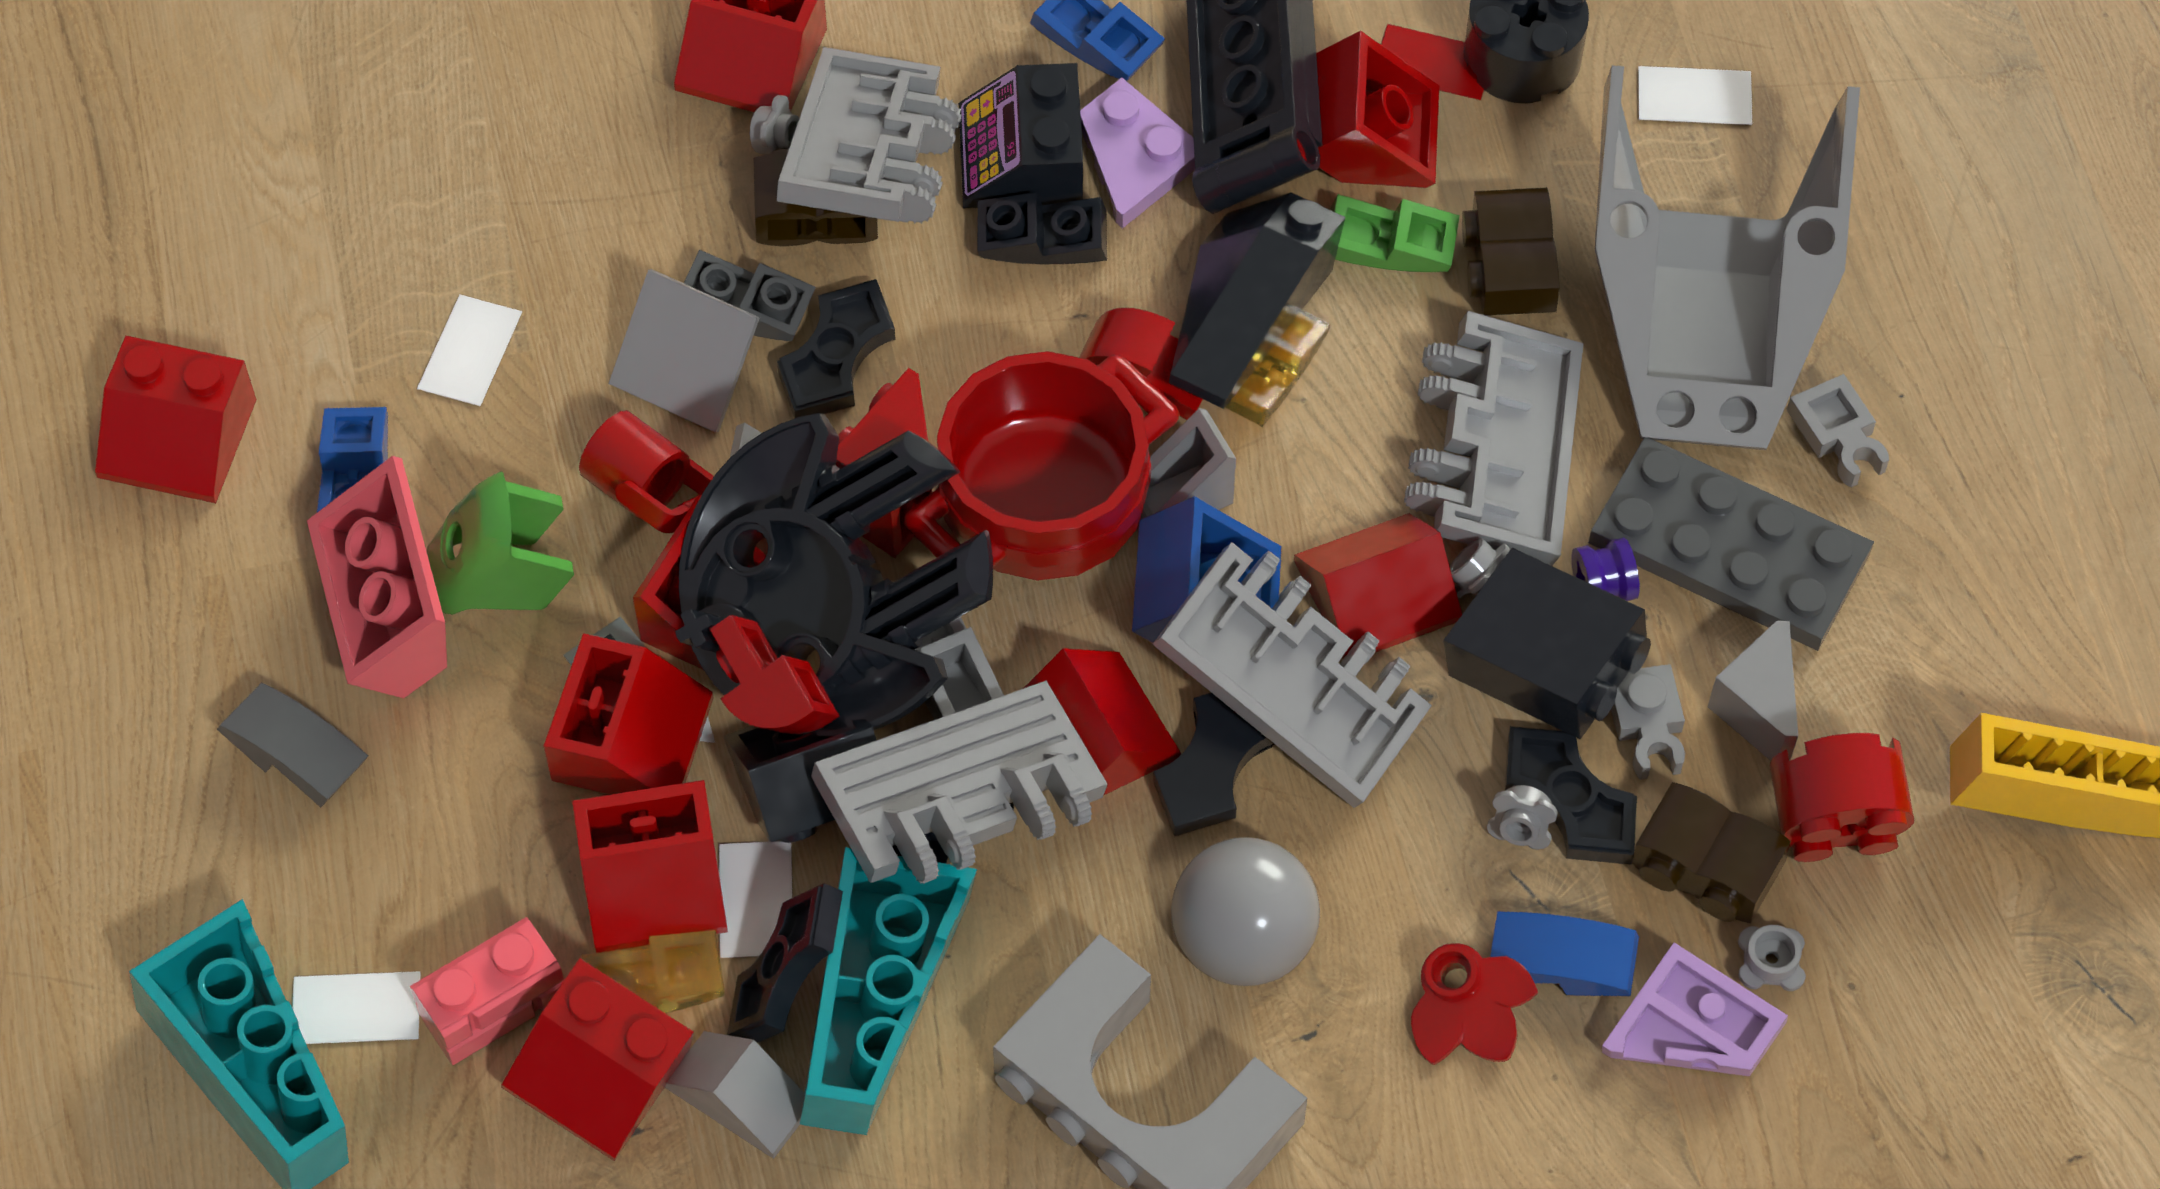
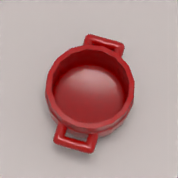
M1050 351L1007 356L973 373L947 402L937 434V449L959 469L960 473L939 484L938 489L910 509L904 519L905 525L936 558L987 530L991 538L993 569L995 571L1036 581L1078 576L1113 558L1138 529L1151 480L1149 445L1177 423L1180 416L1179 410L1174 403L1121 355L1109 356L1098 365L1087 359ZM1141 408L1147 413L1144 417ZM943 516L960 544L937 523Z

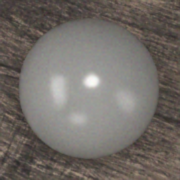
M1233 838L1208 847L1186 866L1173 893L1171 919L1174 934L1182 952L1202 973L1231 985L1255 986L1266 984L1285 976L1305 958L1317 935L1320 921V903L1316 886L1309 872L1289 851L1275 843L1259 838Z

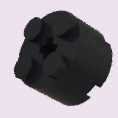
M1471 0L1464 44V59L1467 67L1470 65L1476 74V82L1484 91L1496 98L1522 104L1539 102L1544 94L1551 93L1559 89V94L1569 88L1576 79L1581 67L1589 21L1586 0Z

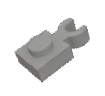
M1844 374L1790 397L1787 407L1788 413L1818 458L1831 452L1836 453L1839 458L1837 465L1838 475L1847 486L1852 488L1858 484L1861 471L1854 462L1856 460L1868 461L1878 475L1885 473L1889 462V454L1882 443L1868 437L1872 435L1876 421Z
M1671 664L1640 668L1635 674L1628 672L1617 688V695L1611 712L1618 740H1638L1633 757L1635 774L1640 780L1648 779L1650 771L1648 756L1652 754L1664 755L1670 762L1672 774H1680L1685 759V751L1680 740L1672 734L1682 732L1685 719Z

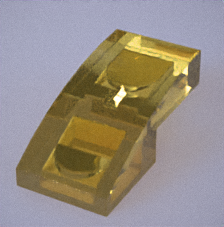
M1301 309L1290 326L1279 337L1268 354L1225 408L1263 427L1288 396L1326 338L1330 324Z
M716 930L650 936L648 948L581 955L582 960L664 1013L686 1009L724 996L725 988Z

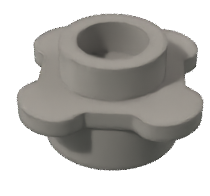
M777 95L772 101V106H760L755 111L750 125V141L756 153L769 154L775 150L790 148L799 117L791 113L789 100L786 96Z
M1479 538L1460 552L1449 566L1453 581L1457 584L1455 589L1458 599L1470 592L1472 594L1479 593L1510 551L1506 544H1502L1494 550L1484 539Z
M1518 785L1506 791L1498 792L1494 796L1493 806L1497 811L1495 817L1489 819L1487 825L1488 832L1494 838L1506 840L1518 846L1528 845L1536 850L1549 846L1552 836L1547 830L1549 824L1556 820L1557 809L1545 793L1531 786Z
M1767 925L1761 928L1751 926L1741 932L1738 945L1744 951V965L1740 968L1738 975L1743 985L1750 989H1758L1762 985H1780L1786 991H1795L1803 985L1806 975L1799 966V961L1805 941L1798 931L1779 925ZM1773 954L1777 957L1778 961L1773 964L1769 963L1766 960V956Z

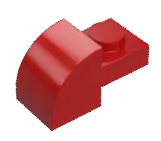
M1136 308L1112 309L1105 312L1097 320L1079 358L1087 359L1098 365L1109 356L1121 355L1176 405L1180 417L1188 420L1198 410L1203 400L1169 383L1178 338L1170 334L1175 322L1156 313Z
M729 615L710 629L720 646V649L716 651V657L720 666L735 683H740L739 686L720 698L724 706L735 717L755 727L790 734L815 731L839 717L810 663L784 655L777 658L756 621Z

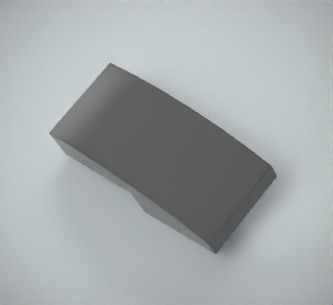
M702 250L698 251L684 281V284L760 317L754 336L783 341L793 340L816 288L762 263H759L755 273H752Z
M262 682L217 728L223 736L265 773L274 766L319 807H322L369 756L317 714Z

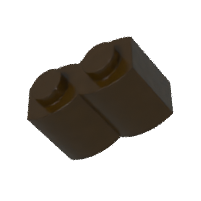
M779 149L753 158L757 243L770 246H798L815 241L829 244H854L878 239L877 218L777 201L778 180L789 149Z
M1548 188L1474 191L1473 210L1462 212L1464 247H1475L1476 260L1468 261L1467 266L1469 296L1480 297L1482 313L1485 316L1557 312L1560 289L1556 246L1553 238L1552 212Z
M1672 782L1636 843L1632 864L1640 870L1643 879L1655 888L1667 892L1677 889L1691 893L1699 899L1700 906L1711 916L1726 922L1736 919L1751 924L1786 862L1791 841L1772 827L1754 818L1731 812L1715 799L1696 789Z

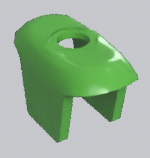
M503 471L488 477L476 485L450 511L426 549L442 612L453 615L468 609H545L574 576L572 562L513 547L512 545H532L536 543L564 510L562 497L507 482ZM461 544L459 554L455 558L453 546Z

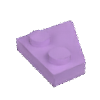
M1120 78L1080 110L1081 131L1087 148L1093 152L1095 157L1094 166L1101 184L1106 186L1113 205L1114 219L1122 229L1195 170L1193 137L1123 78Z
M1673 943L1602 1045V1053L1615 1059L1750 1076L1787 1023L1788 1015L1681 946Z

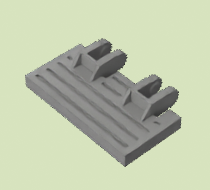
M823 47L778 180L777 201L908 223L913 221L914 224L916 222L921 224L923 221L928 222L929 217H933L936 208L935 196H939L943 182H941L942 176L938 174L939 171H935L933 167L921 166L920 163H916L918 154L932 152L934 155H942L944 152L948 153V150L952 149L956 135H954L955 128H958L962 114H960L961 109L957 107L958 104H955L953 100H947L946 97L945 99H940L939 96H936L941 67Z
M1467 311L1459 323L1457 345L1459 346L1434 342L1432 345L1428 344V347H1424L1422 358L1424 367L1434 371V373L1439 372L1444 376L1429 375V377H1424L1423 380H1420L1418 396H1420V400H1423L1424 403L1448 410L1444 450L1470 458L1444 451L1438 452L1435 449L1420 448V450H1414V453L1411 452L1408 469L1414 473V476L1427 478L1429 481L1459 488V490L1438 484L1432 485L1431 482L1410 483V486H1407L1405 490L1404 502L1406 506L1416 510V512L1422 511L1423 514L1434 516V529L1438 530L1443 538L1465 544H1470L1482 538L1494 550L1502 544H1506L1510 550L1514 548L1553 566L1561 556L1584 343Z
M1231 542L1222 550L1154 641L1153 645L1350 806L1355 808L1368 797L1432 705L1410 688L1401 694L1393 707H1391L1387 701L1409 671L1410 665L1400 657L1393 660V662H1389L1379 674L1378 680L1373 687L1369 689L1355 676L1373 656L1379 640L1370 632H1366L1353 645L1349 653L1339 664L1338 662L1353 641L1326 618L1310 607L1300 615L1293 626L1287 622V619L1306 595L1311 584L1301 576L1297 577L1282 590L1279 600L1271 609L1256 596V593L1275 573L1280 559L1272 552L1267 551L1240 583L1238 579L1253 559Z
M1047 681L814 763L811 775L870 883L896 874L900 860L892 847L894 845L899 849L916 880L924 884L937 879L939 870L936 856L924 835L932 831L945 854L948 855L953 867L961 870L974 865L976 856L973 845L1013 831L1017 816L1009 804L1012 802L1026 826L1028 825L1033 837H1036L1037 840H1042L1053 836L1056 833V820L1042 791L1047 789L1051 792L1061 811L1064 812L1065 818L1069 820V824L1072 823L1073 827L1088 823L1092 819L1090 802L1103 798L1108 785Z

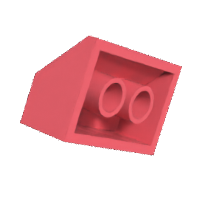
M391 456L309 518L307 524L347 684L405 698L447 668L446 629L402 458Z

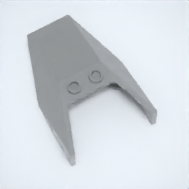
M1612 65L1603 94L1595 253L1640 439L1645 437L1659 441L1766 450L1845 271L1860 87L1848 86L1834 108L1788 213L1780 219L1767 220L1659 210L1653 199L1644 193L1621 104L1624 66Z

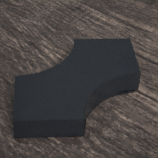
M877 279L818 295L820 317L814 333L798 350L779 358L780 360L777 361L778 374L794 419L817 413L824 415L855 406L853 381L860 364L873 350L887 342L896 340L895 327Z
M1212 692L1193 698V714L1196 729L1186 750L1167 766L1153 771V782L1174 837L1235 819L1237 808L1234 801L1233 788L1239 773L1253 757L1275 745Z
M1510 726L1507 744L1505 791L1513 786L1525 785L1534 787L1548 796L1551 803L1557 809L1555 823L1560 829L1565 842L1566 859L1632 865L1635 851L1637 796L1630 792L1612 788L1594 776L1579 755L1576 737L1564 731Z
M823 883L782 903L777 924L764 950L748 969L737 976L727 1035L752 1039L758 1043L784 1032L791 1005L802 983L823 958L833 953L843 891Z

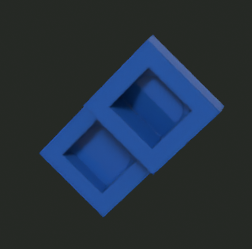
M1046 0L1033 13L1030 21L1032 26L1075 57L1118 79L1123 78L1126 81L1158 50L1165 40L1162 35L1122 2H1119L1111 9L1101 0Z
M387 407L324 408L319 446L322 475L317 512L388 459Z
M1497 911L1490 957L1507 956L1525 967L1534 983L1560 984L1566 995L1631 996L1639 935L1636 930L1594 920L1541 913Z

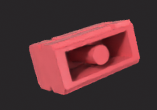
M525 917L410 986V989L416 1001L420 1017L449 1062L455 1065L535 1017V1011L538 1009L544 1010L563 983L564 977L556 958L531 921Z

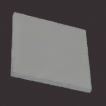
M650 269L646 274L608 384L713 432H719L760 317Z

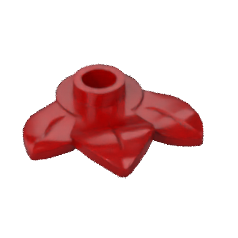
M1450 943L1438 947L1426 958L1421 970V983L1425 994L1418 1001L1411 1015V1028L1416 1045L1422 1056L1432 1065L1444 1060L1460 1044L1467 1051L1484 1060L1493 1062L1508 1061L1514 1052L1518 1037L1516 1019L1511 1008L1525 1004L1538 994V989L1531 975L1523 965L1507 956L1482 958L1475 949L1460 943ZM1454 969L1465 970L1467 978L1463 985L1458 988L1445 986V977L1450 971Z

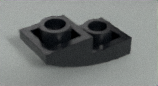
M1036 192L979 200L977 252L980 258L1020 264L1049 265L1107 261L1106 207L1101 197L1042 205Z

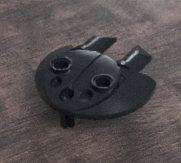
M817 413L783 422L746 443L727 460L705 488L693 511L681 550L679 598L682 613L680 616L684 626L675 632L680 643L691 645L701 667L723 695L739 686L740 683H735L720 666L716 657V651L720 649V646L710 629L729 615L756 621L777 658L784 655L806 661L808 656L814 650H817L820 657V667L816 676L838 712L839 717L822 727L821 730L815 731H817V737L830 738L855 729L856 727L852 723L853 720L866 719L873 727V730L887 726L917 709L945 683L948 676L943 659L915 649L923 645V637L992 599L993 555L990 534L985 530L894 582L888 578L883 580L881 572L872 568L871 565L876 563L867 545L859 537L870 532V524L952 478L960 473V471L939 449L909 430L840 469L836 466L839 436L826 415ZM766 538L768 543L767 555L764 561L756 566L753 558L754 549L760 540Z

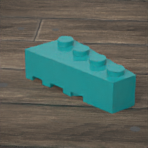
M845 847L837 888L843 891L833 953L826 956L800 1125L867 1135L968 905L977 869L967 867L957 870L953 865L938 863L939 876L936 877L937 879L923 884L916 880L904 858L898 856L900 862L896 874L870 883L852 849Z
M243 899L129 971L136 1011L282 1189H311L349 1163L345 1124L313 1053H310L299 1029L297 1017L290 1002L286 1000L274 974L272 962L264 945H261L252 925V918Z

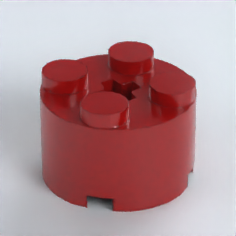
M1848 733L1826 736L1804 742L1806 755L1789 761L1786 749L1772 758L1769 766L1780 831L1782 835L1791 841L1790 848L1793 850L1795 861L1815 862L1824 860L1833 855L1832 848L1858 845L1859 853L1862 855H1879L1891 852L1899 847L1897 835L1905 832L1914 824L1915 820L1901 743L1893 737L1889 747L1881 746L1880 735L1874 733Z

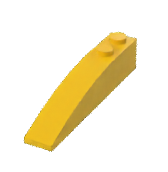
M1980 713L1950 745V805L2073 828L2160 838V746Z

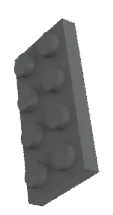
M1645 437L1594 524L1588 542L1602 549L1606 548L1611 540L1625 538L1632 548L1638 567L1768 628L1776 621H1790L1791 639L1819 651L1870 556L1874 541L1660 442Z

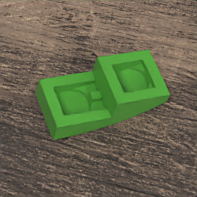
M1340 194L1336 196L1330 210L1346 217L1335 260L1361 266L1407 272H1448L1452 266L1460 215L1406 199L1401 200L1395 211Z

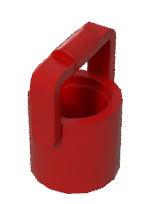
M628 410L614 414L596 430L588 441L579 463V471L582 477L639 519L646 521L656 530L669 534L676 531L695 499L702 496L705 488L714 477L691 460L686 452ZM683 483L699 494L677 505L672 510L666 507Z

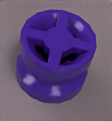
M1625 538L1611 540L1606 548L1594 550L1588 545L1576 547L1572 550L1571 564L1574 577L1626 601L1638 599L1640 583L1637 564L1632 548Z

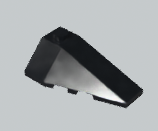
M1292 192L1228 212L1200 245L1169 383L1224 409L1332 272L1346 217Z

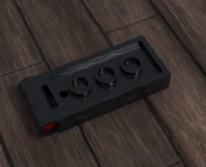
M1186 0L1195 171L1192 182L1200 204L1206 211L1212 214L1311 173L1320 166L1318 147L1323 144L1313 0Z

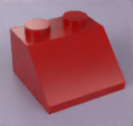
M1361 30L1317 52L1323 144L1318 147L1320 154L1319 168L1341 183L1428 188L1436 184L1440 85Z
M125 335L104 386L95 467L97 478L216 504L257 400L245 361Z
M579 958L542 1011L501 1084V1088L615 1161L665 1088L674 1071L690 1050L694 1031Z

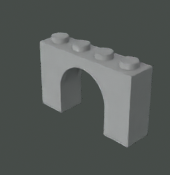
M1099 934L993 1046L994 1073L996 1074L995 1080L998 1086L1015 1102L1024 1105L1029 1101L1047 1116L1046 1122L1061 1140L1071 1146H1077L1080 1142L1099 1158L1097 1162L1101 1170L1122 1188L1127 1189L1130 1185H1133L1136 1189H1246L1304 1125L1307 1097L1254 1057L1205 1111L1186 1122L1171 1126H1147L1130 1121L1116 1113L1098 1093L1092 1078L1093 1069L1104 1050L1150 1002L1151 974Z

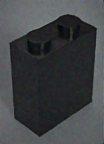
M1511 548L1443 640L1450 677L1578 739L1583 737L1594 720L1602 721L1608 715L1615 702L1618 686L1628 672L1635 674L1640 670L1649 654L1651 641L1647 638L1645 609L1514 548Z

